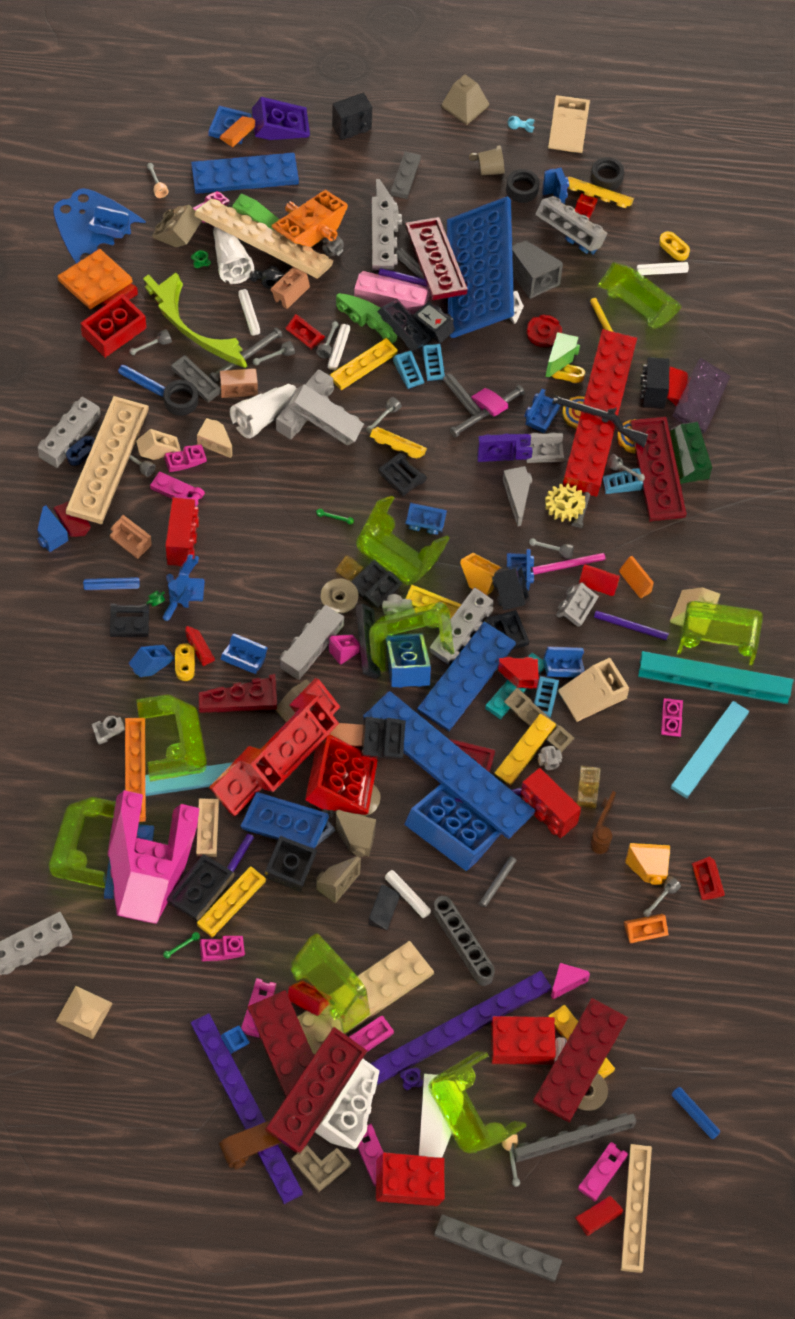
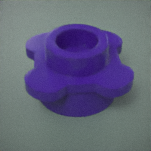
M418 1068L403 1070L400 1073V1077L404 1081V1089L410 1090L411 1087L420 1088L423 1085Z

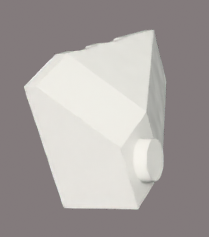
M362 1059L315 1132L332 1144L355 1150L367 1131V1121L371 1113V1103L376 1090L379 1070Z
M424 1074L419 1156L443 1157L464 1105L465 1083L445 1075Z

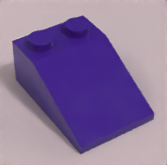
M260 97L252 107L253 119H255V137L279 140L307 138L310 136L306 107L265 97Z

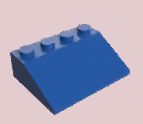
M440 784L411 809L404 825L467 871L483 856L501 833L463 801L462 803L456 801L455 798L458 797Z

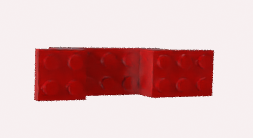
M315 678L289 704L295 714L261 749L248 746L209 786L210 790L231 815L236 816L255 796L256 792H259L261 789L274 792L339 724L333 714L340 706L319 679Z

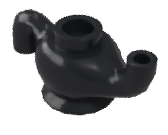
M270 266L264 271L255 270L252 272L250 280L255 282L260 278L262 279V285L271 289L286 273H282L276 267Z

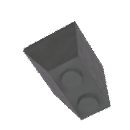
M526 240L512 246L513 276L530 299L560 285L563 263Z

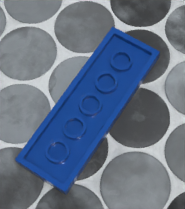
M295 153L191 162L195 194L299 184Z
M484 621L417 708L418 712L449 732L497 670L499 658L507 657L516 645V642Z

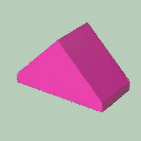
M353 635L331 636L329 638V652L341 665L360 652V643Z
M560 963L551 994L552 999L588 982L589 972Z

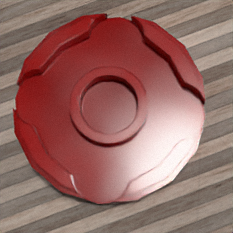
M540 315V317H534L529 321L526 333L528 339L534 345L544 348L552 347L557 332L562 333V327L556 318L549 315Z

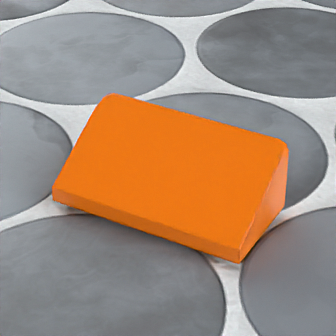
M242 116L220 136V139L234 147L255 128V119Z
M630 556L620 568L619 573L639 598H643L652 592L654 582L635 558Z
M663 914L624 921L629 943L669 935L666 917Z

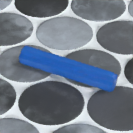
M126 365L120 366L119 374L157 395L163 396L166 387Z
M138 577L84 579L83 587L84 590L138 589L140 587V580Z
M681 1087L676 1088L672 1092L673 1098L711 1139L716 1138L720 1134L717 1126Z

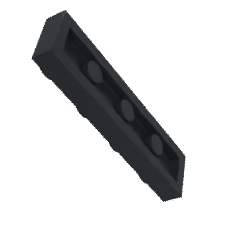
M361 603L356 606V618L358 622L363 674L377 679L381 677L374 609Z

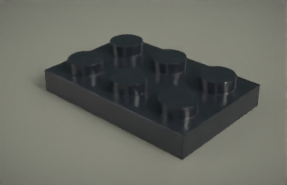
M398 299L384 305L377 311L381 315L382 320L392 327L394 333L400 336L405 345L412 349L413 352L433 339Z
M203 854L169 894L167 902L196 921H199L233 880L235 874Z

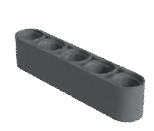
M446 896L438 897L434 902L433 914L476 982L481 986L491 984L495 970L491 961L452 901ZM445 906L447 910L442 911L438 907ZM455 922L458 926L451 927L448 923ZM465 938L469 942L461 943L459 939ZM477 955L479 959L473 960L469 956ZM486 971L490 975L485 977L482 976L480 972Z

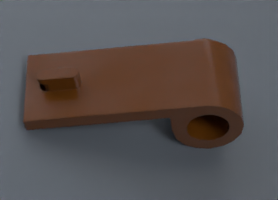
M612 791L609 799L605 797L601 805L604 810L593 831L590 846L598 854L606 853L610 848L612 832L603 824L614 803L615 791Z
M271 1120L229 1136L219 1143L230 1168H242L246 1165L249 1156L282 1143L265 1131Z

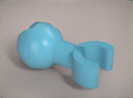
M511 116L507 123L511 129L522 127L527 132H533L534 126L532 125L535 120L527 119L522 121L517 116Z

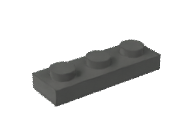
M404 152L391 189L392 196L408 199L421 161V155Z
M185 355L171 365V369L182 380H187L194 384L198 394L207 403L221 393V388Z

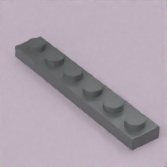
M623 1113L610 1121L603 1119L596 1122V1125L593 1126L582 1125L573 1132L562 1131L556 1137L549 1138L546 1136L539 1138L537 1142L532 1144L528 1142L519 1144L514 1150L515 1162L517 1163L634 1128L636 1118L634 1113L630 1115Z
M443 1214L434 1234L435 1237L555 1282L562 1263L560 1259Z

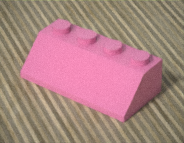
M365 271L359 274L354 288L355 297L367 300L378 307H383L398 299L411 314L416 313L424 306L430 295V291L426 286Z

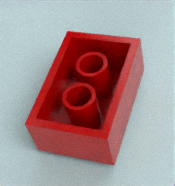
M121 294L80 323L82 336L106 358L146 329V316Z
M172 498L166 540L167 565L183 566L188 555H193L192 559H194V544L197 542L196 528L199 527V507H196L195 499Z
M541 768L523 781L520 798L535 809V817L539 821H543L553 835H557L561 839L578 824L581 807Z
M493 1016L491 1023L492 1064L554 1065L556 1058L555 1017Z
M383 1152L376 1159V1201L438 1206L445 1199L444 1158Z

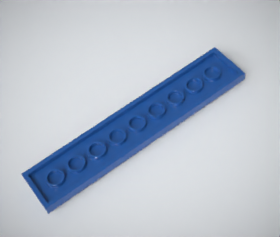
M389 691L363 716V720L365 717L406 720L404 754L507 839H510L535 813V809L392 692Z

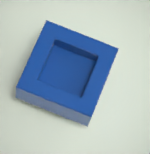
M240 1025L220 1036L230 1054L250 1043Z

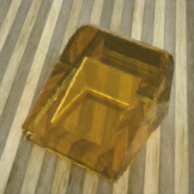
M346 555L336 568V571L348 581H351L364 567L351 556Z

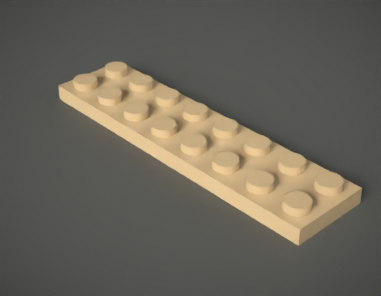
M210 199L195 212V217L234 235L242 241L317 279L332 266L333 260L329 259L328 256L313 251L311 247L293 243L276 230L268 228L263 223L253 221L248 215L237 213L234 208L227 207L218 200Z
M113 396L67 506L66 514L99 524L103 523L148 413V405Z
M410 941L330 995L333 997L332 1002L320 1015L316 1016L306 1011L298 1016V1020L314 1055L333 1027L345 1035L434 975L432 968Z

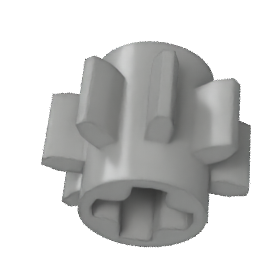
M554 746L544 747L541 749V753L538 754L539 765H544L546 770L556 769L559 767V763L562 762L561 751L555 750Z

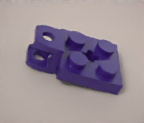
M506 433L502 435L486 434L479 436L478 462L532 458V447H527L531 445V435Z

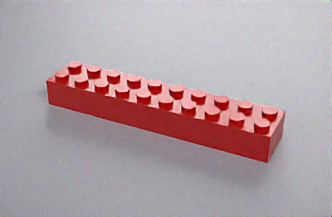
M602 329L583 402L584 405L607 412L609 409L617 407L615 414L618 416L637 341L636 337ZM581 411L562 484L563 487L569 484V488L576 486V491L582 490V493L588 492L591 496H598L615 430L613 421L609 420L605 423L601 417Z

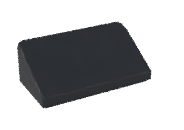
M381 885L369 916L368 924L387 931L401 894L385 885Z

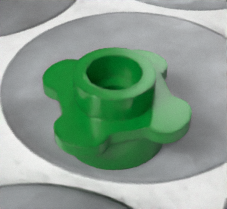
M199 250L192 254L191 259L194 260L193 265L195 268L211 264V261L208 260L209 255L207 252Z
M157 590L151 593L146 603H150L152 607L165 601L163 596L165 592L159 593Z

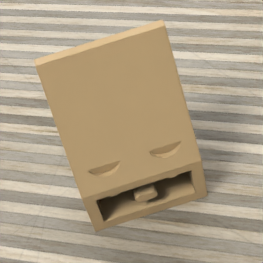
M556 95L548 149L582 153L590 100Z
M608 658L584 671L560 688L558 692L576 722L627 699L629 687L611 658Z

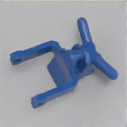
M193 555L187 556V560L180 568L176 580L172 574L166 576L170 604L163 615L165 621L170 620L177 607V603H181L185 608H189V601H203L204 579L188 578L190 572L198 563V556H195L194 559H192Z

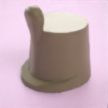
M497 145L495 149L469 155L471 161L478 160L481 175L505 173L500 145Z

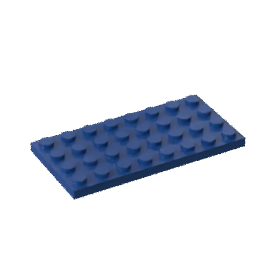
M507 196L447 219V238L468 289L465 295L448 297V314L454 319L453 324L456 329L449 335L451 338L514 316L511 200Z

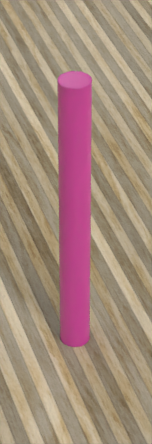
M600 553L532 567V572L535 575L605 560V554Z

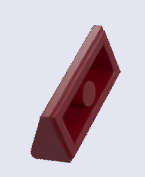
M69 501L53 508L70 537L85 536L90 530L91 526L87 520L66 514Z

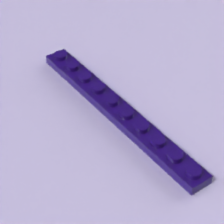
M539 971L370 1063L379 1070L377 1085L492 1023L493 1016H505L551 990V985L542 971Z
M210 1014L192 1021L191 1026L245 1130L266 1122L229 1050L220 1037L221 1035ZM278 1145L257 1153L283 1204L303 1195Z

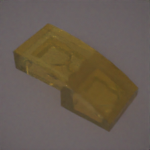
M581 766L577 804L579 806L596 808L601 768Z

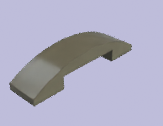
M518 688L504 701L529 727L540 714L554 722ZM556 724V728L546 741L562 753L575 738L562 726Z

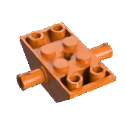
M324 190L300 207L293 202L287 203L285 210L289 214L274 223L272 228L293 243L312 247L325 237L329 241H333L337 237L336 230L342 221L348 205L329 191Z

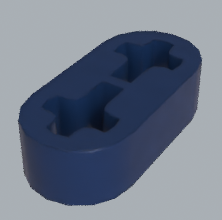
M85 436L70 447L66 452L67 462L72 466H77L84 462L90 454L95 438Z

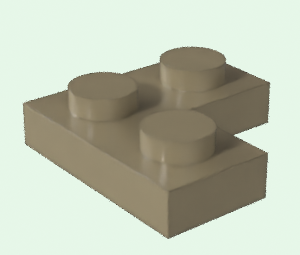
M307 1145L300 1154H296L291 1159L292 1163L318 1192L351 1166L350 1161L338 1148L321 1161Z

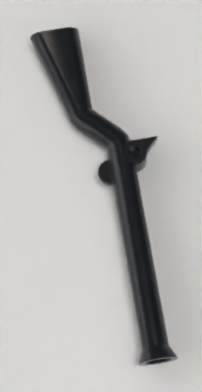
M555 394L552 404H559L601 417L605 423L611 420L618 432L641 447H645L648 434L624 427L619 417L615 414L617 407L609 409L607 412L558 397Z

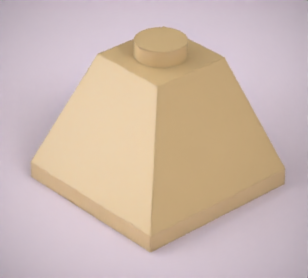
M703 587L682 590L670 623L705 635L717 607L720 594Z
M75 986L56 1022L93 1039L111 1008L112 1002Z

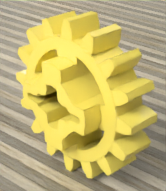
M560 484L558 489L553 486L552 491H548V495L545 498V508L549 510V515L554 514L555 520L560 517L561 522L565 518L570 522L571 517L578 519V514H583L586 503L585 496H582V490L576 491V486L569 488V484L566 487Z

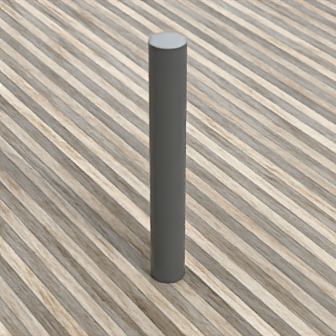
M509 857L479 902L480 906L486 908L517 860L514 857Z

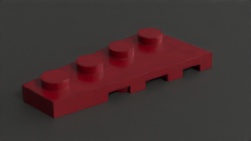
M275 674L269 675V678L252 679V682L241 684V682L236 683L229 688L219 687L199 692V713L277 709Z

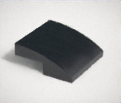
M375 559L351 581L356 586L358 595L375 608H379L383 601H386L388 596L393 594L403 584L390 570L387 572Z
M365 717L361 756L403 759L406 720Z

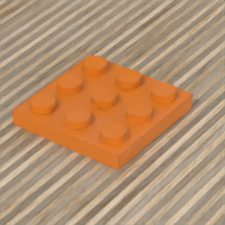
M98 249L57 276L58 281L90 310L133 282L132 277L101 249Z

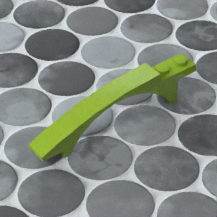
M174 273L160 285L149 274L143 278L146 283L144 287L150 295L154 294L156 296L155 300L159 304L158 307L161 313L182 334L220 358L237 366L247 367L244 357L240 354L242 348L238 345L239 341L236 338L222 340L206 338L190 330L181 321L178 301L183 283L177 273Z

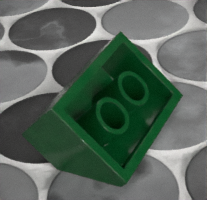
M698 422L680 424L669 431L680 484L709 479L712 464Z

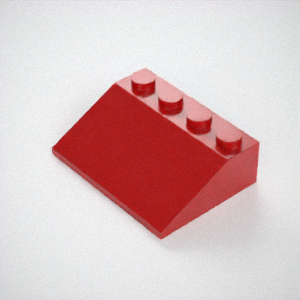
M329 734L316 747L305 800L321 809L367 815L369 813L378 759L361 756V750Z

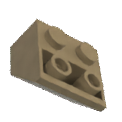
M190 205L179 206L172 210L169 209L163 214L164 218L156 225L152 237L174 247L187 245L202 220L194 216L196 211Z

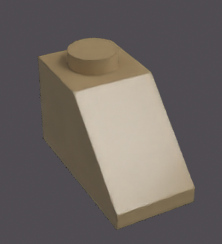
M206 418L197 434V445L202 444L204 448L231 458L232 444L224 425L216 420Z
M153 429L148 430L136 440L140 456L152 460L164 458L165 453L181 451L177 437Z

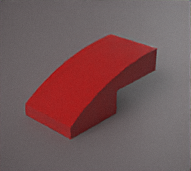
M582 193L577 201L575 212L588 217L590 220L598 198Z

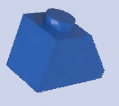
M45 505L42 508L39 521V538L37 540L41 547H46L51 552L66 543L68 535L66 529Z
M164 645L140 647L129 662V665L133 668L134 673L140 677L152 676L174 661L175 657Z

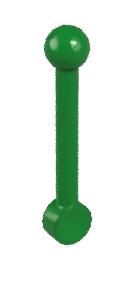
M323 509L316 511L318 517L327 516L346 521L348 524L354 523L352 517L345 518L326 513Z
M194 932L191 938L187 939L186 941L176 946L172 950L165 951L163 953L164 958H170L171 954L186 946L193 940L198 941L200 939V934L198 932Z

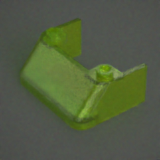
M613 262L597 285L608 290L607 294L612 298H622L643 314L648 320L647 324L653 329L662 328L682 307L678 301L635 269L620 263Z
M389 496L377 501L357 539V548L370 559H375L385 570H390L401 582L406 585H412L418 582L437 562L450 537L444 536L434 540L431 546L424 547L419 554L392 534L395 528V521L387 511L395 497Z
M690 601L686 605L680 627L677 654H681L683 645L693 648L699 645L702 640L738 646V651L743 656H750L749 665H753L758 650L763 614L752 609Z
M436 602L385 615L373 624L369 630L371 658L382 672L386 671L383 640L388 635L424 626L429 628L439 627L441 643L450 654H454L450 611L443 602Z
M172 695L136 699L139 718L175 714L180 743L172 744L167 748V759L147 762L150 782L204 772L207 768V759L196 707Z
M90 797L72 803L66 808L49 862L50 873L53 876L105 888V873L86 868L87 857L83 852L76 850L85 817H96L98 815L114 817L115 801Z
M315 933L307 940L291 962V971L296 980L306 977L329 1002V1013L335 1020L338 1019L341 1022L342 1032L345 1034L370 1015L367 990L358 976L324 939Z
M475 1052L434 1077L428 1086L431 1096L460 1149L466 1153H475L501 1143L527 1127L525 1122L514 1121L506 1127L497 1122L484 1126L465 1090L475 1082V1073L471 1066L488 1057L487 1052Z

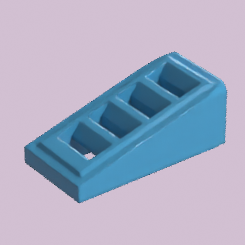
M440 344L422 346L427 381L442 380L445 374ZM429 353H437L434 356H427ZM438 359L437 362L428 363V360ZM439 365V368L429 369V366ZM440 371V375L430 376L431 372Z
M411 350L394 356L393 362L407 389L425 383ZM411 366V369H408V370H405V369H404V368H406V367ZM414 372V375L407 376L408 373ZM417 377L418 381L410 383V379Z
M640 468L631 469L632 471L641 474ZM627 471L603 476L602 478L605 494L642 490L643 481H639L636 476ZM609 481H613L614 487L610 486Z
M540 676L534 704L537 707L549 708L548 712H543L551 718L559 680ZM542 686L553 687V690L542 688ZM541 692L549 693L552 695L551 697L541 695ZM539 699L550 701V704L541 703Z

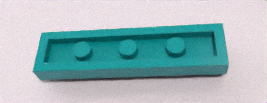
M531 653L528 657L538 659L539 676L545 669L543 660L534 653ZM507 680L486 704L485 709L501 720L510 709L504 701L517 687ZM518 688L523 693L527 690V688Z

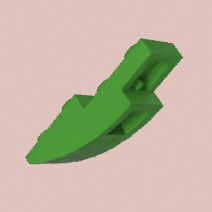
M340 293L336 295L337 308L339 311L347 314L354 323H358L361 327L367 323L371 329H375L383 339L387 338L391 343L397 340V335L392 327L384 322L381 315L377 312L380 307L355 296Z

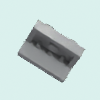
M562 433L529 434L531 435V445L527 447H532L533 453L532 458L526 459L527 463L563 462Z

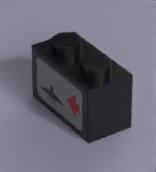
M429 301L413 314V317L439 343L443 342L456 330L453 324L454 319L449 314H444L438 305L434 306Z

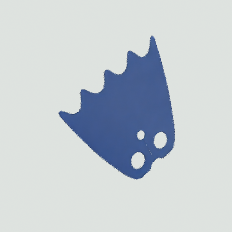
M85 188L75 191L71 198L63 199L54 205V216L60 234L76 264L80 262L82 254H92L97 251L99 244L114 245V238L110 235L96 234L88 230L89 223L94 217L96 206L128 213L130 215L129 226L125 233L128 235L131 234V223H146V221L112 199ZM86 194L89 200L85 203L79 202L78 196ZM63 205H69L71 211L65 214L60 211V208ZM83 209L85 210V213L80 214L79 211Z

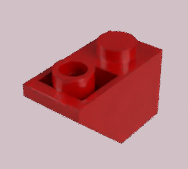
M512 657L499 658L498 671L517 688H537L538 659L531 657L522 659Z

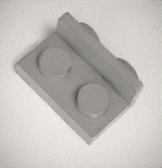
M583 583L576 586L573 585L568 589L566 593L568 596L559 604V611L556 614L557 617L564 615L577 627L583 624L599 597Z

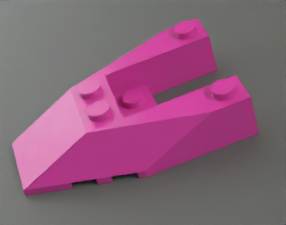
M124 790L116 798L108 847L117 916L157 924L168 903L167 897L174 890L185 870L197 828L200 808L180 804L173 810L168 845L136 838L143 795Z

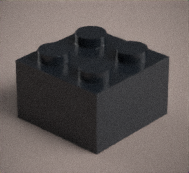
M364 92L332 104V126L340 140L351 138L372 129L373 107Z
M648 357L647 363L643 364L640 377V385H642L640 400H643L644 408H665L669 391L668 358Z
M521 563L500 568L494 573L492 581L494 587L498 588L499 595H497L499 606L503 607V610L523 606L530 601Z
M280 835L265 870L264 877L301 892L316 857L317 850Z

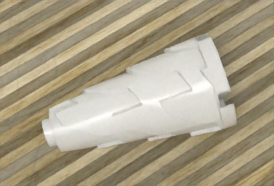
M214 227L213 234L219 267L218 271L221 279L225 283V280H228L230 284L246 281L250 278L249 273L251 271L254 272V264L251 257L246 253L237 237Z
M287 384L233 405L230 408V417L233 424L238 422L239 426L236 429L246 438L254 437L287 407L297 388L294 385Z

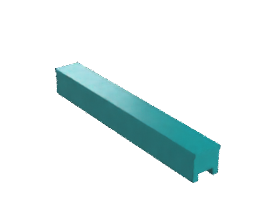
M644 651L641 653L638 677L783 704H788L794 681L791 678Z

